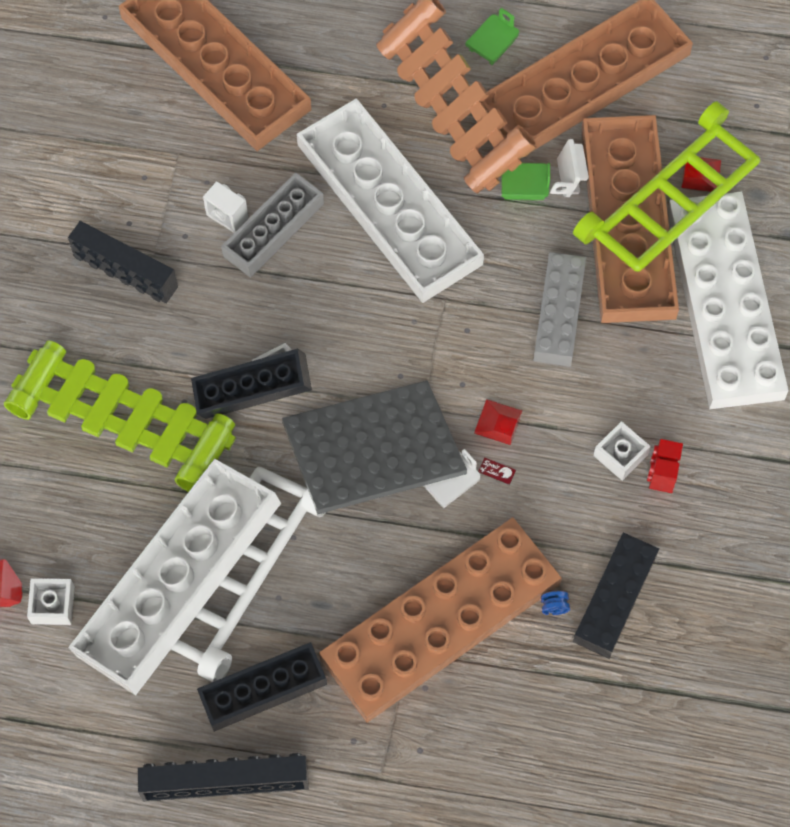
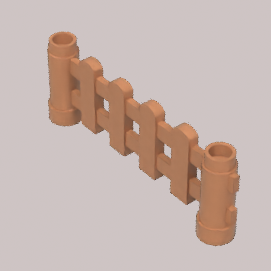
M418 0L417 4L412 3L403 11L405 15L396 24L391 23L383 30L384 35L376 46L382 55L389 60L396 54L400 57L402 63L397 68L399 77L407 82H411L414 79L420 87L414 96L416 103L424 108L432 106L437 113V116L432 120L434 130L442 135L450 133L455 140V143L450 147L451 156L460 162L468 160L472 166L470 172L464 176L466 184L477 194L484 188L491 191L500 183L498 178L507 170L514 171L522 164L520 159L526 157L537 148V144L527 130L520 125L512 129L505 138L500 129L507 124V121L499 109L493 108L488 113L482 104L489 97L488 93L480 82L475 81L470 86L464 77L471 70L468 63L460 54H457L453 59L451 58L446 49L453 44V41L444 29L439 28L434 33L430 27L432 23H436L446 14L445 8L439 0ZM420 36L424 43L413 52L409 44ZM436 60L441 70L430 78L425 68ZM453 86L459 96L448 105L442 95ZM471 113L477 123L466 132L460 122ZM489 140L494 149L483 157L478 149Z

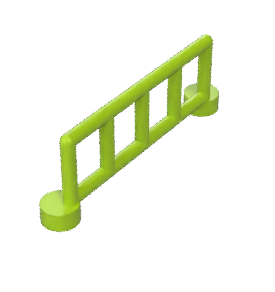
M715 101L708 106L698 121V124L706 130L701 136L605 221L592 211L587 213L574 228L573 235L584 244L590 243L595 238L598 239L630 268L639 272L760 163V157L721 126L726 120L729 110L718 101ZM715 137H718L746 160L727 178H724L696 155ZM687 162L717 186L697 205L667 181ZM658 188L688 212L668 232L637 207ZM628 214L659 239L639 258H636L608 234Z

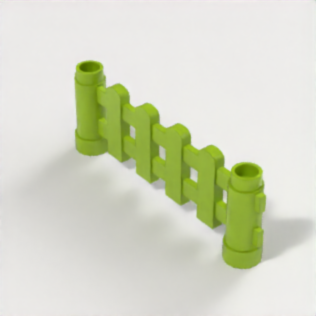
M46 341L43 348H40L39 351L35 349L32 351L27 359V362L30 364L23 376L17 375L11 385L13 390H11L4 401V406L9 412L26 420L31 419L38 407L39 400L50 404L47 410L48 416L65 423L70 414L84 419L81 425L82 431L98 438L103 430L107 429L118 434L115 440L117 446L132 453L138 444L153 450L150 454V460L168 468L172 459L180 461L184 465L181 466L174 480L179 487L187 492L192 489L213 460H219L224 449L230 450L236 440V436L232 435L235 423L229 417L215 414L212 421L208 424L196 419V409L190 404L182 403L176 410L162 405V394L156 389H146L141 396L128 390V379L121 374L111 375L108 381L95 376V366L89 360H78L75 366L63 362L62 359L66 354V350L53 341ZM55 375L66 379L59 392L48 387ZM85 389L100 394L93 406L79 401ZM119 403L134 409L127 421L113 416ZM153 418L168 424L161 436L147 430ZM187 433L199 437L193 450L181 445Z

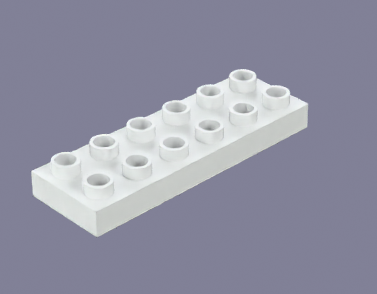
M357 98L297 133L298 147L422 303L483 265L484 254Z
M726 193L673 241L709 409L785 400L789 391L743 193ZM706 196L692 197L689 199L697 205ZM674 200L669 201L667 209L670 228L688 213Z
M214 459L68 648L76 657L134 695H137L280 506L281 502L275 492Z

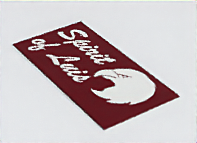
M484 457L478 472L510 485L516 470Z

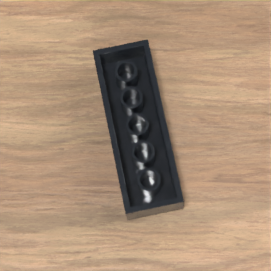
M79 221L68 236L73 256L77 260H84L92 268L103 270L109 277L118 278L123 284L135 287L138 292L150 295L157 302L162 301L167 304L178 288L173 268L82 221Z
M298 348L191 378L196 413L205 419L212 418L215 414L223 415L312 390L306 354Z
M624 532L622 533L578 626L573 643L610 659L660 548Z
M309 642L197 688L213 732L326 686L327 679L312 643Z

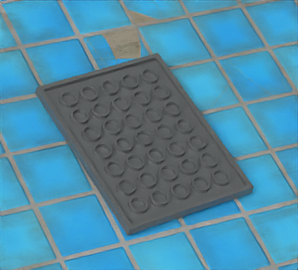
M428 380L282 418V424L317 515L467 474V468Z

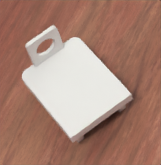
M568 139L557 157L561 182H556L550 190L551 194H563L564 197L579 194V182L587 181L589 178L583 145L574 144L573 139Z
M465 449L462 450V454L460 452V455L467 468V474L424 486L443 509L480 480V473L476 470L477 463Z

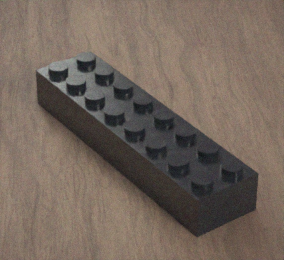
M301 753L289 754V757H281V755L274 754L262 759L259 756H250L248 760H239V758L233 757L218 762L217 759H208L206 763H197V761L192 760L179 765L176 762H166L164 766L144 764L143 767H138V793L143 802L309 790L308 764L306 755L302 756Z

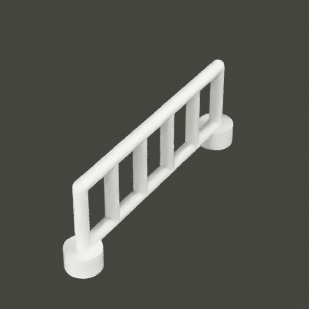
M263 467L255 468L250 479L259 484L261 480L300 497V501L288 520L273 514L267 521V524L281 530L268 552L249 545L243 553L260 562L247 586L228 576L219 585L240 596L227 618L225 619L203 607L196 615V618L219 629L206 652L204 653L180 640H177L171 650L198 663V675L211 682L224 678L227 675L232 663V656L221 649L305 513L309 512L317 517H322L325 514L317 515L306 487Z

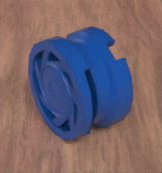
M563 591L543 594L541 596V603H543L542 613L545 615H549V612L553 615L568 613L570 611V604L567 603L569 594Z

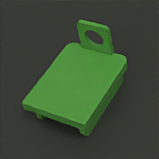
M500 8L499 17L494 14L491 15L467 40L465 46L469 48V51L476 52L488 60L489 64L493 65L519 36V30L514 27V15ZM503 14L507 15L510 21L506 20Z
M522 163L512 172L507 170L502 175V197L508 200H544L549 195L550 163L548 165L545 163Z

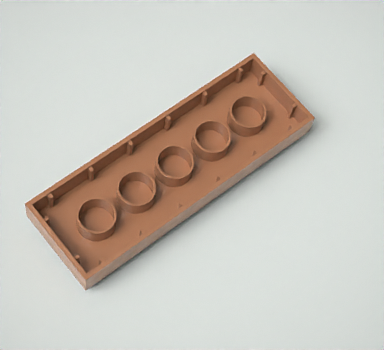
M126 0L119 5L121 18L256 151H259L312 110L311 98L208 0Z
M639 0L487 91L489 97L482 104L488 113L493 108L499 109L507 121V124L500 129L505 138L512 129L520 125L533 137L537 148L583 121V118L590 117L688 57L693 43L655 0Z
M656 115L583 118L582 140L589 176L587 180L590 212H594L605 221L662 170ZM658 188L637 207L668 232L669 222L665 193ZM629 214L608 232L610 236L636 258H639L659 240ZM595 238L593 240L601 323L676 320L679 306L671 244L645 268L636 272L598 239Z
M512 517L320 651V660L366 723H368L538 602L543 594L552 592L559 587L562 577Z

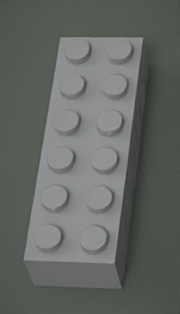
M295 173L221 246L223 257L251 278L324 205L323 193Z
M549 252L533 360L535 362L571 367L586 257Z

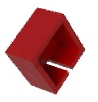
M660 439L659 444L654 445L650 470L647 476V481L650 482L649 489L667 493L673 492L680 465L678 461L681 460L683 443Z

